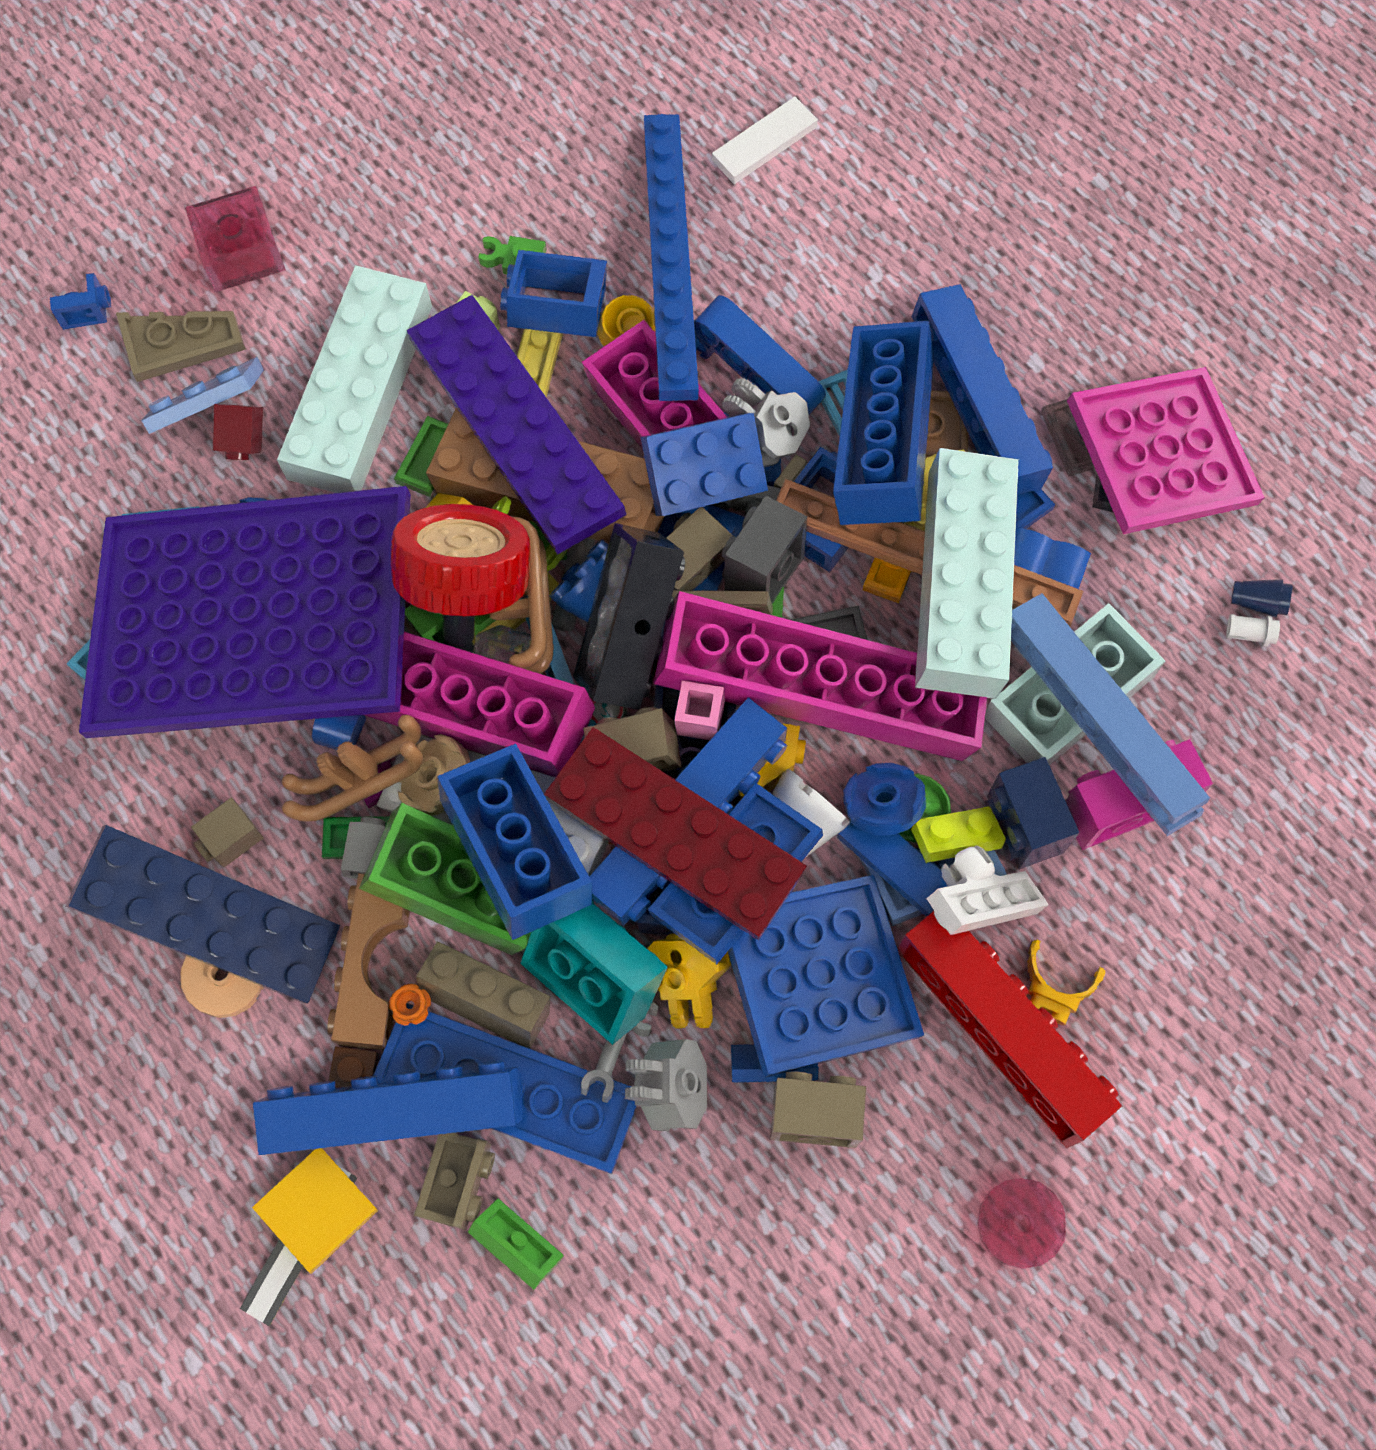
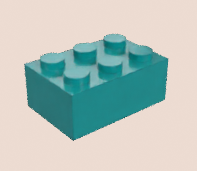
M593 901L590 906L532 931L520 962L522 966L612 1045L633 1029L640 1021L645 1019L668 968L654 953L650 952L632 937L625 928L618 925L598 908Z

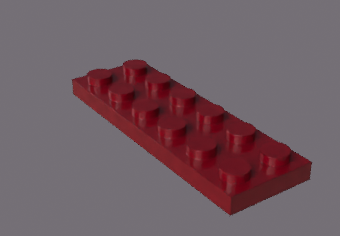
M592 727L544 793L547 801L758 941L807 869V865L595 727Z

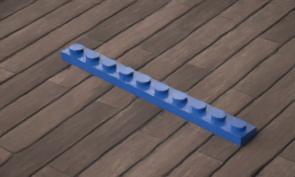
M679 114L644 115L659 401L698 400L699 386Z

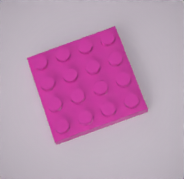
M1206 367L1074 392L1068 398L1069 408L1123 534L1256 506L1265 498Z

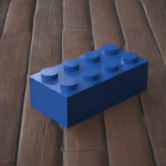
M516 743L437 776L440 802L512 940L592 905V881Z

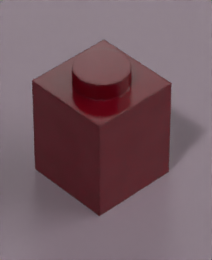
M214 404L213 451L226 452L225 459L249 460V454L261 453L263 407Z

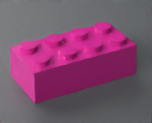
M645 320L582 361L593 390L641 448L640 437L727 418L699 383L698 400L659 401L656 336Z

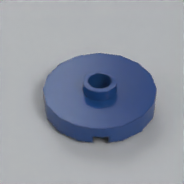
M876 763L866 767V771L858 776L855 773L849 778L843 790L844 810L850 822L863 832L877 836L895 835L910 829L921 819L926 809L925 785L921 779L919 780L914 776V771L906 766L895 763Z

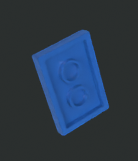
M754 412L640 437L656 516L675 514L768 491Z

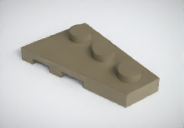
M189 311L185 316H165L164 312H149V316H131L129 312H116L131 370L137 382L246 350L237 318L233 311Z

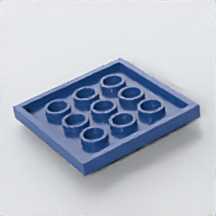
M874 875L791 892L759 941L744 931L728 950L764 1078L919 1039L924 1036Z

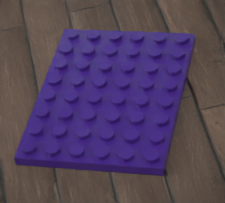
M406 486L106 517L79 733L87 739L400 712L406 600L397 593L392 583L391 541L395 526L403 517L410 514L411 493Z

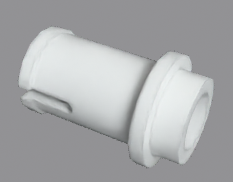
M1230 614L1227 622L1226 639L1262 642V646L1268 647L1269 643L1276 644L1278 641L1280 621L1273 620L1272 616L1268 615L1265 619Z

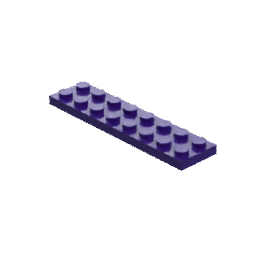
M473 295L406 330L416 350L557 555L627 515L621 500Z

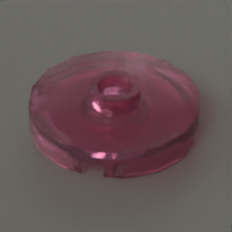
M1023 1178L1005 1180L989 1190L980 1204L977 1219L980 1240L990 1255L1006 1266L1019 1269L1042 1266L1057 1255L1065 1242L1066 1236L1064 1207L1055 1193L1039 1181ZM1017 1215L1024 1216L1028 1221V1228L1025 1232H1019L1014 1227L1013 1222Z

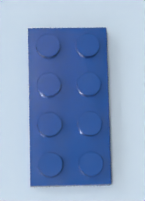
M757 783L750 788L728 814L801 862L823 836L822 828ZM672 883L666 887L648 909L653 918L716 965L744 932Z

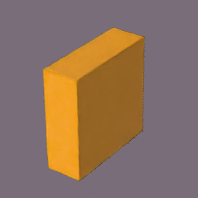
M874 557L862 590L899 603L911 571Z

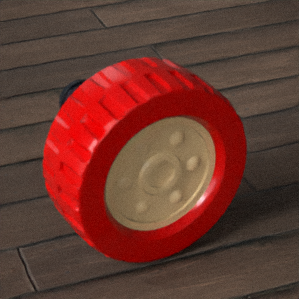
M444 504L416 510L403 517L393 530L391 541V575L393 586L397 593L410 604L429 612L443 614L442 637L444 642L442 644L473 653L474 644L472 641L475 636V616L490 614L508 608L516 603L526 591L530 570L529 535L524 526L513 517L483 506Z

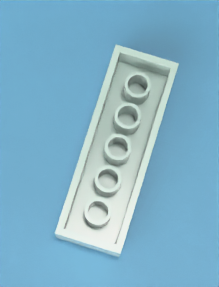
M355 265L277 458L287 480L334 493L362 490L416 350L406 330L428 319L432 308L426 283Z
M939 448L928 476L915 688L996 699L1009 681L1019 459Z

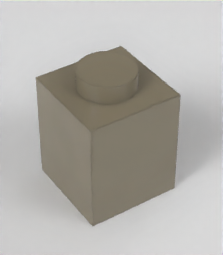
M232 797L191 826L199 838L193 844L207 862L215 859L223 867H226L264 839L250 818Z

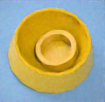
M622 295L613 299L606 305L600 316L597 335L601 344L606 346L643 320L655 332L654 308L643 298L634 295Z

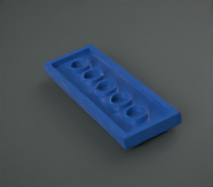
M406 1004V1007L408 1009H412L414 1007L411 1004ZM429 1012L427 1018L417 1025L409 1023V1025L403 1026L397 1022L395 1023L374 1073V1076H377L378 1083L394 1081V1074L409 1071H419L420 1078L436 1076V1069L451 1066H462V1073L479 1071L478 1064L493 1061H504L505 1068L518 1066L524 1119L516 1126L490 1129L611 1175L613 1174L637 1109L635 1101L625 1099V1088H630L631 1086L613 1080V1095L606 1103L602 1101L605 1085L601 1081H594L595 1083L590 1085L587 1095L581 1094L582 1079L589 1072L586 1069Z

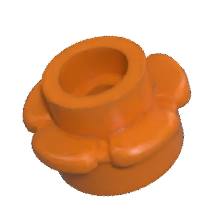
M416 984L402 985L389 999V1009L393 1011L392 1017L400 1025L407 1026L409 1023L414 1025L420 1024L429 1014L427 1009L431 1006L430 995L426 990H420ZM409 1001L414 1002L412 1009L406 1007Z

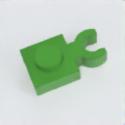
M487 236L483 237V246L485 249L494 250V252L489 255L479 253L478 258L480 265L487 268L502 264L503 274L507 275L509 264L515 265L518 250L546 253V241L510 236L507 245L501 244L495 237Z

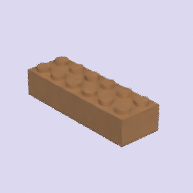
M455 408L426 471L436 493L463 497L473 505L491 509L506 496L511 500L510 510L507 515L535 522L463 416ZM578 441L621 500L627 514L587 538L597 541L603 539L609 544L615 523L658 533L664 516H656L645 459Z

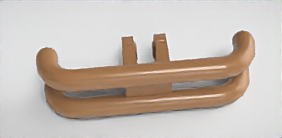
M513 517L524 526L530 538V570L528 586L523 594L528 595V598L518 600L503 610L490 613V618L501 621L529 617L531 644L525 652L512 655L508 663L542 674L552 662L554 651L546 551L535 527L525 519Z
M402 715L398 720V726L404 731L402 735L368 752H365L349 741L337 747L339 757L332 755V753L324 752L317 757L316 761L321 774H323L319 777L303 779L294 774H286L282 778V785L287 790L296 794H318L337 785L345 791L310 806L301 805L292 800L286 801L282 806L283 813L298 821H318L412 776L423 764L422 751L416 746L421 737L420 724L412 716ZM399 754L406 758L403 762L378 774L377 765Z

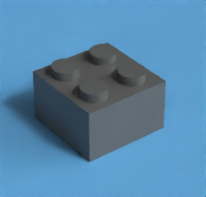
M768 496L764 497L757 508L751 507L744 518L743 529L737 537L731 536L722 552V557L725 558V567L722 572V577L725 579L724 591H768L773 604L782 588L786 586L804 559L808 516Z

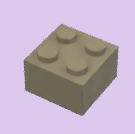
M786 1072V1078H777L774 1087L770 1140L856 1148L863 1141L866 1086L856 1085V1078L830 1076L829 1082L812 1081V1074Z

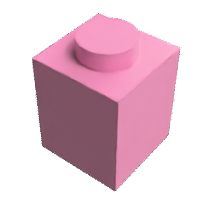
M682 681L674 720L677 735L711 740L721 727L725 705L724 687Z

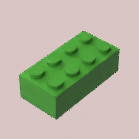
M401 803L391 813L359 889L507 954L514 955L525 949L531 932L517 939H511L453 825L404 803Z

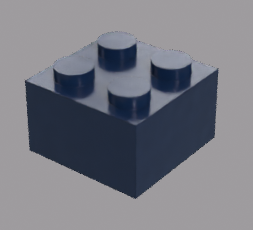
M1046 756L998 774L987 794L988 800H985V807L990 806L1006 838L1002 848L1009 861L1015 860L1020 870L1064 854L1080 832Z

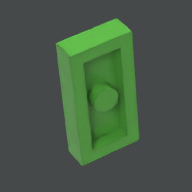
M499 1198L472 1223L467 1231L533 1290L554 1270L564 1256Z

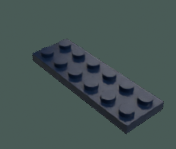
M108 825L102 826L65 906L305 1004H308L341 926Z

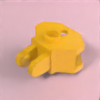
M675 933L669 934L665 939L654 941L647 949L668 966L658 991L660 992L661 1000H668L671 1024L675 1029H683L688 1026L690 1018L688 1000H691L696 1027L709 1028L713 1022L711 993L717 990L716 981L732 966L728 951L716 965Z

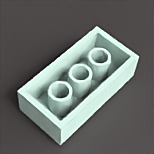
M1109 603L1074 631L1128 698L1152 680L1165 663V660ZM1032 667L1005 688L996 699L993 698L985 713V719L1026 763L1046 756L1049 765H1051L1086 735Z

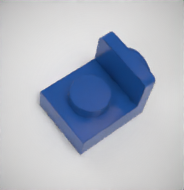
M94 273L86 274V292H69L65 295L50 297L51 311L63 330L107 323L106 308H111L110 293L106 285L101 286Z

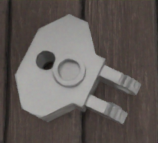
M745 378L736 379L731 389L734 395H727L722 402V407L729 414V417L754 412L763 466H773L778 463L781 457L796 453L810 427L807 402L796 392L777 395L771 390L764 394ZM790 425L794 429V436H792Z
M681 1039L652 1043L643 1059H630L626 1061L625 1071L636 1074L634 1086L625 1088V1099L635 1101V1106H641L651 1130L669 1131L671 1128L697 1129L707 1109V1064L697 1041Z

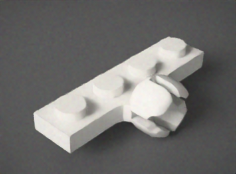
M979 846L969 847L958 852L950 868L945 863L941 872L942 878L948 887L938 888L927 898L934 909L935 918L942 927L948 930L950 935L1036 915L1049 905L1026 871L1003 876L994 874L993 861L986 851Z

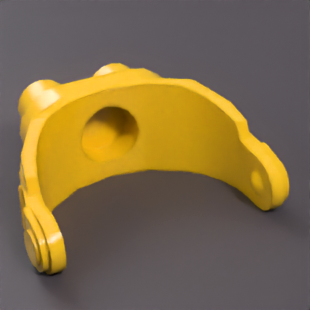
M1034 939L1030 944L1027 960L1031 981L1028 990L1029 995H1031L1030 1001L1037 1009L1040 1007L1046 1009L1056 1020L1057 1024L1065 1026L1070 1013H1076L1080 1002L1084 998H1088L1098 988L1097 986L1103 981L1106 972L1104 968L1099 967L1094 974L1091 986L1082 993L1066 994L1058 992L1047 985L1039 974L1036 965V953L1040 949L1041 941Z

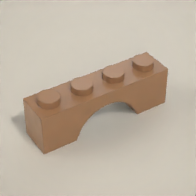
M358 873L357 884L351 885L348 893L347 905L348 910H352L350 926H344L342 931L341 950L346 952L343 967H338L335 974L334 990L339 992L337 1008L330 1010L327 1032L332 1034L331 1040L338 1046L384 1051L393 1029V1011L389 1009V1002L378 997L371 987L368 974L369 962L374 949L381 940L397 930L408 927L410 911L359 889L365 874Z

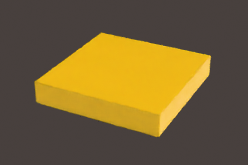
M322 1148L312 1151L252 1207L310 1274L320 1267L378 1212L377 1208Z

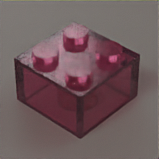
M257 186L185 207L203 267L215 292L286 271Z

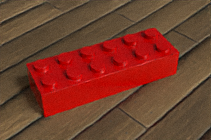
M934 911L905 934L898 947L899 955L1066 1149L1084 1141L1122 1107L1121 1103L1116 1099L1119 1094L1112 1083L1104 1076L1100 1075L1097 1077L1086 1065L1088 1058L1083 1050L1073 1041L1067 1043L1056 1030L1058 1024L1053 1016L1043 1007L1039 1009L1035 1007L1027 997L1029 994L1027 987L1016 975H1007L997 963L1000 961L999 956L987 942L981 941L979 943L970 931L950 935L948 930L939 924L935 918Z

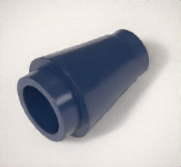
M1283 579L1235 581L1231 604L1239 605L1240 607L1277 618L1278 614L1287 616L1293 584L1283 583Z

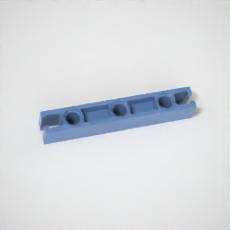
M1043 593L1013 609L1011 642L1166 836L1202 816L1204 809L1201 806L1208 803L1210 799L1208 794Z

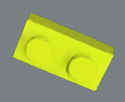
M990 806L923 818L914 824L911 829L926 863L955 858L958 852L974 846H979L985 851L1002 849L1006 840Z

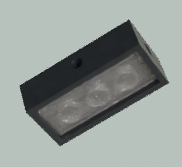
M618 523L614 524L573 678L581 687L586 689L589 697L595 702L640 710L643 698L649 695L652 684L650 672L653 661L658 659L662 651L663 638L661 633L664 622L671 617L674 608L673 590L676 581L681 579L685 569L684 551L660 533Z

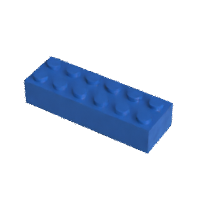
M929 321L853 326L833 488L840 525L921 521L934 361Z

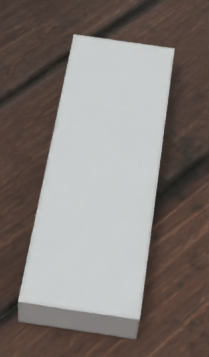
M793 97L712 153V161L733 184H736L816 129L818 119L796 97Z

